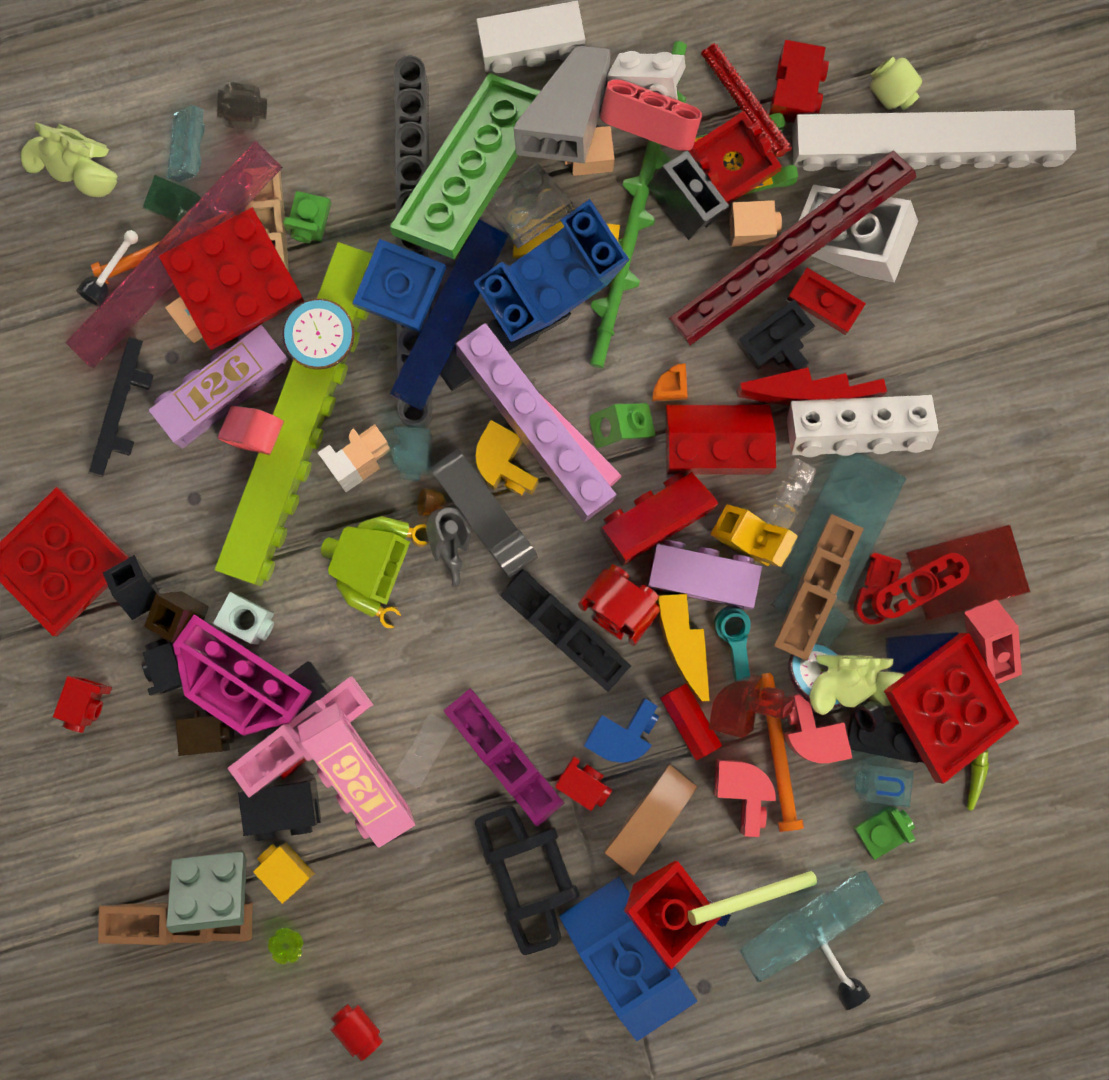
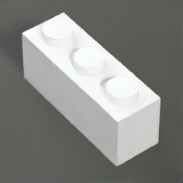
M578 1L477 19L485 72L505 73L513 67L523 65L538 67L546 61L556 59L565 61L576 45L585 46V35Z

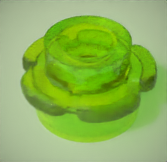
M290 928L277 930L276 935L270 937L268 941V951L273 954L272 959L279 964H286L289 961L291 963L296 962L302 955L301 949L304 944L302 936ZM284 943L289 945L287 950L282 947Z

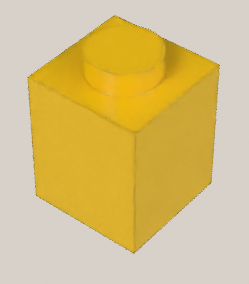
M287 842L278 848L274 844L267 848L257 858L261 864L253 871L282 904L315 875Z

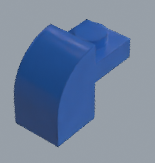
M643 698L626 729L600 715L583 746L612 762L625 763L640 758L652 746V744L643 740L640 736L643 731L649 734L659 718V715L654 713L658 706Z

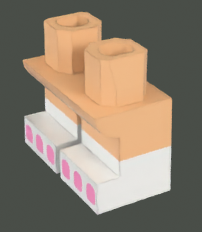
M375 424L360 435L353 428L349 434L351 443L335 453L330 445L318 452L345 492H348L380 469L377 460L391 451L387 440Z

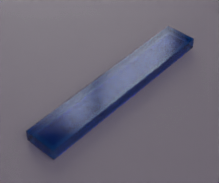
M480 219L478 220L391 389L390 395L419 410L423 409L480 295L474 281L493 268L509 236L508 234Z

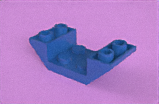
M590 199L561 219L564 228L509 266L501 262L474 281L475 286L510 341H515L553 324L606 287L630 260Z
M620 876L559 914V917L577 952L616 1015L634 1039L638 1041L698 1001L676 967L672 970L666 967L624 910L630 892Z

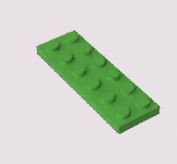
M489 73L390 226L392 235L455 259L517 159L518 155H516L514 137L515 123L540 91Z

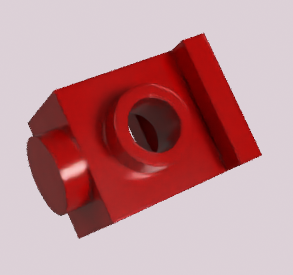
M67 676L53 718L64 721L62 727L84 733L85 727L91 726L92 722L99 718L103 708L102 694H110L112 687L80 676Z
M574 755L556 782L555 788L590 811L593 810L595 805L602 807L611 794L612 789L601 781L604 775L590 765L586 764L583 769L577 766L580 759Z

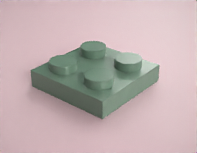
M243 851L172 859L166 925L170 933L244 925L247 858Z

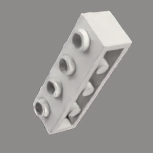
M932 395L791 401L787 416L791 456L815 457L820 454L848 456L861 452L885 454L890 451L907 450L918 453L931 450L939 432Z

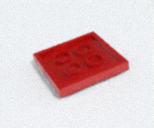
M253 207L159 255L162 264L210 350L304 302L300 291Z
M56 487L0 541V583L52 636L58 637L108 587L103 572L130 557L61 488Z
M969 632L959 633L884 690L886 697L935 783H946L1019 724Z

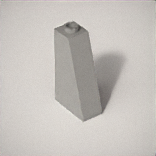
M576 45L515 123L516 155L585 164L608 83L607 75L611 69L610 49Z

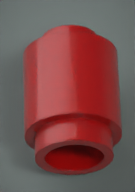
M346 1004L331 1018L335 1024L331 1027L330 1031L352 1057L356 1055L360 1061L371 1055L383 1042L382 1038L378 1035L380 1030L359 1004L353 1008Z

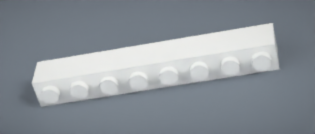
M1074 110L797 115L792 126L793 165L803 167L806 171H817L823 167H837L839 170L847 171L856 169L858 166L872 167L894 150L914 169H921L927 165H940L943 169H952L959 167L961 164H974L976 168H988L995 164H1008L1009 167L1019 168L1030 163H1042L1044 167H1056L1062 165L1076 151Z

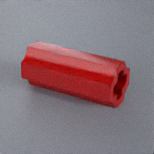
M687 683L660 697L696 761L722 746Z

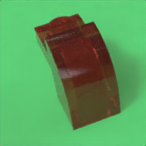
M745 676L727 685L718 693L712 705L708 729L743 738L753 731L756 713L783 719L792 713L795 698L784 696V691L777 688L764 687L763 690H760L763 676Z

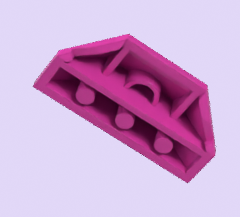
M193 615L173 644L185 697L243 736L291 723L312 693L196 615Z

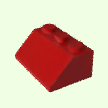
M666 405V474L681 472L684 475H688L693 472L694 475H770L776 469V432L770 405Z
M681 472L675 474L663 482L666 488L654 495L650 490L633 501L636 506L626 513L622 509H618L603 519L606 525L601 527L600 531L622 566L709 514L719 504L693 472L686 476H683Z

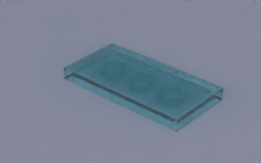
M857 453L848 456L838 455L782 573L800 581L830 513L864 528L853 551L849 560L851 563L836 593L837 600L847 603L907 478Z

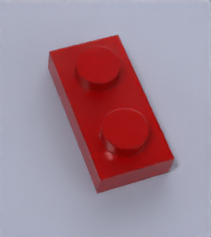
M808 267L787 298L790 302L795 300L803 310L844 335L849 332L866 305L862 300Z

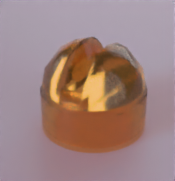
M422 488L420 490L417 501V511L420 516L429 517L433 511L443 508L441 505L445 504V498L441 492L429 488Z

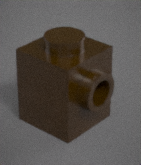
M182 591L156 594L144 627L160 635L164 640L174 643L193 615L198 616L202 620L205 619L209 606Z
M206 710L194 711V718L176 720L178 756L230 750L229 743L234 742V729Z

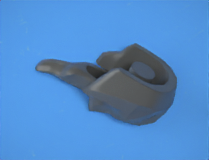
M441 508L433 511L427 519V538L434 559L438 561L441 557L446 563L452 575V586L456 587L460 584V569L463 565V561L458 556L457 549L461 548L463 551H467L471 531L465 517L459 510Z

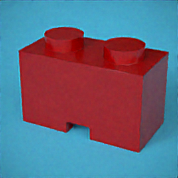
M791 40L784 41L779 56L775 78L777 84L776 89L773 91L769 116L781 113L786 122L794 123L797 115L819 114L823 101V93H818L819 82H825L829 67V61L824 60L826 47Z

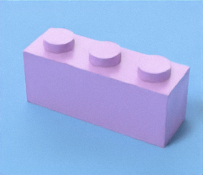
M664 540V545L657 544L655 546L647 583L649 588L677 595L687 594V597L747 610L754 608L762 566L754 565L753 558L733 555V560L719 557L720 551L699 547L698 552L684 550V543L672 540Z

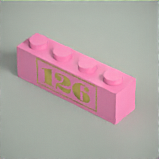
M334 703L298 726L301 740L297 742L300 752L308 762L313 759L319 766L317 773L321 781L327 788L333 786L338 792L336 799L346 814L352 812L357 818L355 825L364 839L370 837L376 846L380 848L415 826L409 805L337 703Z

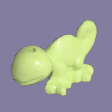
M37 122L35 123V129L41 136L29 140L21 150L22 166L28 173L40 172L45 166L50 175L60 182L74 180L76 188L85 195L104 197L111 193L117 184V174L90 160L93 157L106 156L109 152L107 145L86 138L79 131L58 124L56 129Z
M816 655L817 662L829 668L827 672H823L814 681L809 696L810 703L815 712L821 715L833 709L836 699L845 707H856L867 698L870 701H878L884 706H890L891 704L884 690L903 677L904 674L880 672L893 665L894 659L873 658V656Z

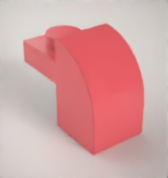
M806 693L789 695L790 703L785 705L788 722L790 725H795L796 731L783 733L788 747L799 757L816 763H833L852 759L845 723L834 722L816 726L809 695Z
M716 759L714 795L718 798L742 799L740 833L748 837H759L760 828L765 829L767 820L766 807L761 806V800L776 801L775 790L771 780L761 769L749 763L737 760Z

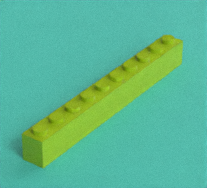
M340 242L336 245L316 300L331 302L346 313L352 327L351 343L339 360L326 366H309L294 358L273 413L274 416L283 420L284 424L271 455L261 453L257 455L215 571L262 587L264 580L269 581L275 567V561H272L276 547L281 548L286 539L287 528H284L288 515H293L297 509L300 496L297 495L301 481L306 482L309 477L312 463L308 461L313 449L317 450L322 442L324 430L321 429L325 416L330 417L334 410L336 397H333L337 384L342 385L348 371V365L345 362L349 351L354 352L357 348L360 333L357 330L361 319L366 320L369 312L354 307L353 300L372 258V253Z

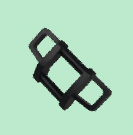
M511 805L479 816L475 820V826L484 851L483 856L486 865H491L506 907L504 915L507 923L510 924L520 952L523 955H529L556 946L561 940V932L554 908L580 896L577 886L571 883L556 841L559 836L556 828L551 827L528 837L515 807ZM500 816H506L510 820L518 841L494 849L486 822ZM543 845L559 891L520 905L504 859ZM545 912L551 938L531 944L525 936L520 920Z

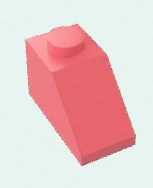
M996 599L964 612L966 633H970L997 684L1022 675L1019 628L999 601Z

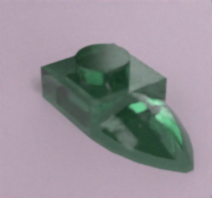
M154 175L142 209L171 221L186 224H201L216 217L209 205L198 194L188 188Z

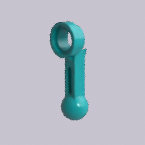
M729 606L717 613L714 620V628L718 636L728 642L730 647L735 685L731 690V700L740 709H750L756 705L759 699V691L751 683L746 648L751 622L749 616L742 609ZM731 617H740L742 620V628L736 634H727L725 632V623Z

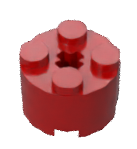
M612 564L609 569L601 571L578 602V606L582 611H586L587 608L593 611L596 615L592 621L619 640H622L626 635L629 639L628 643L635 646L660 612L656 602L659 596L646 585L642 584L640 587H637L628 580L630 576L626 571Z

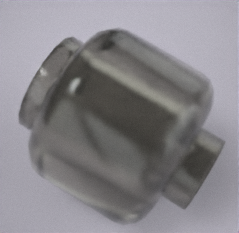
M227 82L224 90L218 89L217 118H222V122L226 127L255 130L259 124V119L266 120L267 98H261L257 85Z

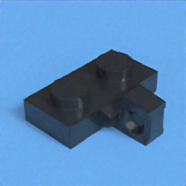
M792 300L740 337L737 343L758 370L771 360H774L777 365L784 362L790 371L807 368L809 364L799 351L804 348L801 339L812 332L815 325L798 303Z

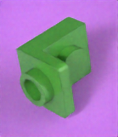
M296 191L290 217H284L283 226L288 234H290V237L303 243H310L311 239L322 242L332 204L330 199Z
M892 806L884 808L853 827L873 860H876L904 842L910 844L916 840L911 832L915 829V826L909 815L904 810L899 812L897 808Z

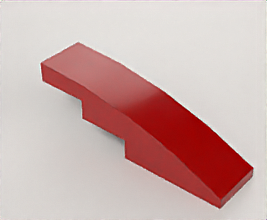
M809 367L742 382L736 389V393L739 398L769 404L790 405L791 401L882 397L887 393L884 378L850 386L846 373L812 381Z

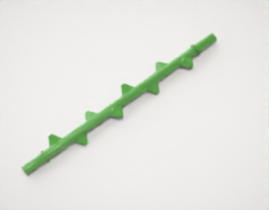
M681 41L674 42L671 54L685 56L687 45ZM677 91L678 100L686 103V97ZM648 140L640 175L625 179L622 185L634 197L624 236L618 240L630 260L612 279L608 297L594 300L591 303V309L602 318L600 327H597L596 330L598 335L590 365L596 368L604 367L611 336H614L615 333L613 328L623 291L639 287L640 280L629 271L639 230L652 226L655 223V218L645 210L650 190L647 185L653 179L654 171L661 169L663 165L671 161L660 149L661 144Z

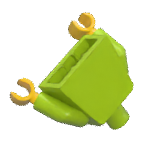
M380 516L360 522L357 528L345 527L339 540L331 537L326 538L321 546V555L331 560L328 574L337 579L336 588L345 602L352 608L370 617L375 615L380 617V622L384 627L394 628L393 624L385 621L384 614L388 611H393L401 616L399 609L394 606L383 608L380 604L387 605L410 545V541L405 538H411L412 543L417 547L428 545V542L419 541L415 536V533L419 530L426 532V525L419 524L412 528L409 527V523Z

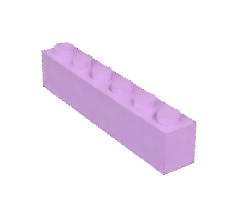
M484 323L456 343V352L459 359L583 522H586L613 502L617 494L487 324Z

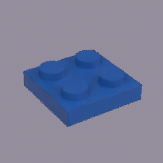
M379 239L353 300V305L356 308L420 332L445 273L446 266L441 262Z

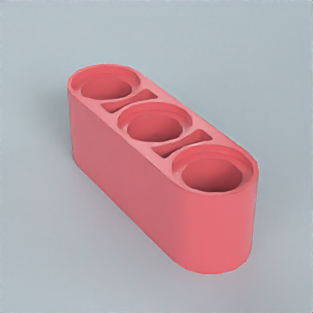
M611 80L607 83L599 117L610 126L675 150L687 151L693 148L702 113L692 105L630 82Z
M230 406L217 439L246 451L271 455L284 421L258 409Z

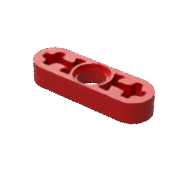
M948 553L935 558L877 590L871 602L873 611L884 619L898 618L964 582L969 575L968 561L958 553ZM946 561L949 564H957L958 569L954 571L955 578L953 575H948L937 579L934 575L948 567ZM916 576H923L929 583V590L924 596H918L912 590L911 584ZM904 593L907 597L893 604L894 611L891 608L884 609L882 603L886 601L885 594L888 597Z

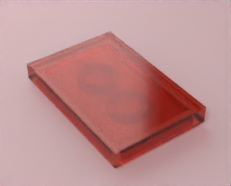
M1010 525L906 553L911 571L948 553L962 555L969 564V575L964 582L922 604L926 620L974 608L996 599L999 601L1030 592ZM946 561L948 567L934 575L937 579L948 575H953L955 578L954 571L958 569L957 564H949ZM916 576L914 581L918 595L924 596L929 590V583L923 576Z

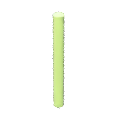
M812 871L690 910L688 911V919L694 926L817 884V878Z

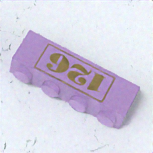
M262 325L241 334L238 338L239 342L231 348H224L215 353L210 359V364L202 370L197 369L186 375L182 380L183 384L173 392L166 391L157 397L154 401L155 405L149 411L173 443L183 449L224 418L230 406H240L291 367V361Z

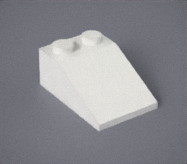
M813 184L799 220L841 189ZM888 198L814 253L812 257L860 276L895 283L918 224L911 200Z

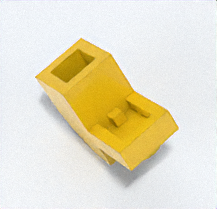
M490 420L476 448V463L482 479L493 490H496L501 479L506 481L504 486L520 496L524 492L533 495L539 484L538 478L511 464L522 444V440L514 432Z
M726 504L710 534L736 552L753 558L755 562L765 566L772 564L778 567H782L798 537L789 529L764 522L749 510Z

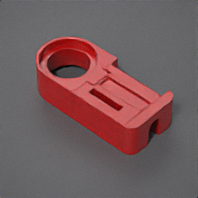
M873 553L867 557L872 559V561H870L864 582L865 587L858 589L854 603V615L859 622L865 625H875L885 620L879 616L875 619L865 617L862 613V604L865 600L872 599L877 590L897 580L902 566L899 559L879 553ZM885 594L886 601L882 603L884 609H889L893 596L888 597Z

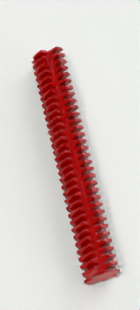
M714 42L708 48L702 50L701 56L710 65L714 74H717V78L724 84V87H726L730 96L733 97L737 106H740V110L742 109V112H746L753 124L758 123L760 125L763 137L767 136L769 138L775 157H782L786 152L791 151L792 147H789L791 144H788L786 137H783L784 134H781V130H778L779 127H776L777 124H774V120L771 121L772 118L769 117L767 111H764L765 108H762V104H759L758 98H755L753 92H750L751 89H748L746 82H743L744 79H741L739 72L736 73L737 70H734L732 63H729L730 60H727L728 57H725V53L722 54L723 50L720 51L721 48L718 47V44L715 45Z

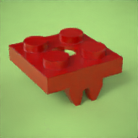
M745 111L694 142L693 148L688 150L728 205L776 175L782 169V165L772 152L769 138L767 136L763 137L760 125L758 123L753 124ZM730 152L739 153L744 160L742 167L736 171L728 170L723 164L724 157Z

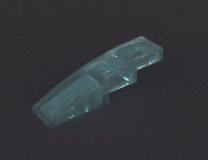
M857 872L833 891H825L802 909L790 912L740 948L739 951L756 981L762 982L824 945L878 908L884 901L867 872Z

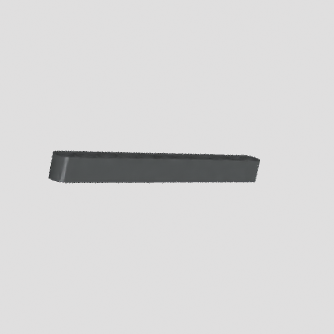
M412 55L399 59L394 70L396 216L429 167V84L424 63L420 58ZM415 73L419 75L414 81L404 80L408 74ZM409 106L420 108L415 114L404 113ZM414 138L421 141L419 145L413 148L404 146L409 139ZM416 171L421 174L415 181L404 179L409 172ZM396 237L397 246L431 259L429 249L421 246L409 249L405 247L406 240ZM431 306L420 332L397 324V410L405 427L416 432L426 429L432 421ZM420 338L423 340V345L419 350L412 352L406 349V344L410 339ZM410 373H422L424 375L422 382L416 386L406 384V378ZM417 405L424 408V414L419 420L412 421L406 418L407 411L412 406Z

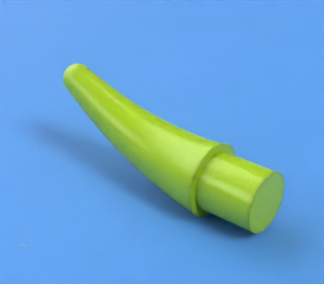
M988 749L971 762L970 789L966 806L969 811L974 809L985 783L989 769Z

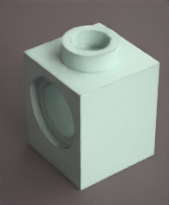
M230 592L213 624L250 644L258 645L260 640L265 641L274 627V622L271 619L275 613L238 594ZM250 610L254 614L255 622L250 629L244 630L240 625V617L244 612Z

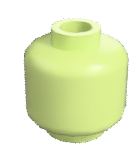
M892 56L871 74L873 80L870 84V89L888 110L895 109L898 106L905 110L920 97L916 91L921 87L922 78L906 58L895 59Z

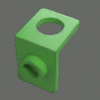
M647 403L614 404L589 417L596 448H603L623 439H643L655 436L650 407ZM604 418H607L611 425L608 437H604L600 430L601 421Z

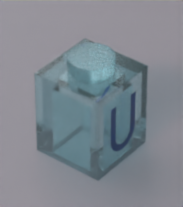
M863 764L862 771H858L856 774L855 791L859 793V799L865 802L910 808L914 771Z

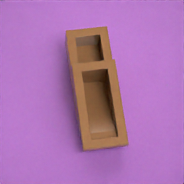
M669 764L626 818V822L605 847L604 853L634 876L676 820L697 789V786Z

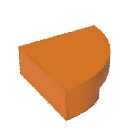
M686 363L672 366L661 375L654 387L652 401L687 400Z

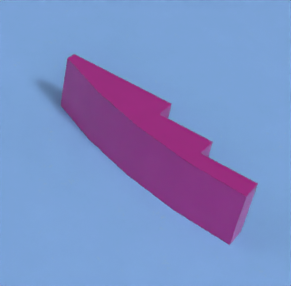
M471 688L443 710L484 764L490 768L536 826H539L565 804L541 772Z

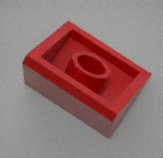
M673 861L634 883L624 910L666 967L671 970L721 919V917L694 926L689 922L688 911L708 905L710 902L679 861Z

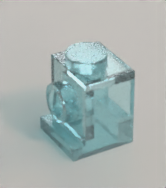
M394 427V435L400 440V444L395 443L393 449V464L398 465V470L400 471L399 479L420 481L421 476H429L433 437L430 429Z

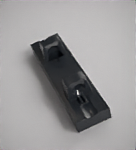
M129 337L126 342L88 474L103 477L112 451L130 456L132 453L134 441L115 435L118 433L117 428L128 391L131 389L130 385L149 390L153 381V374L136 369L143 343L141 340Z

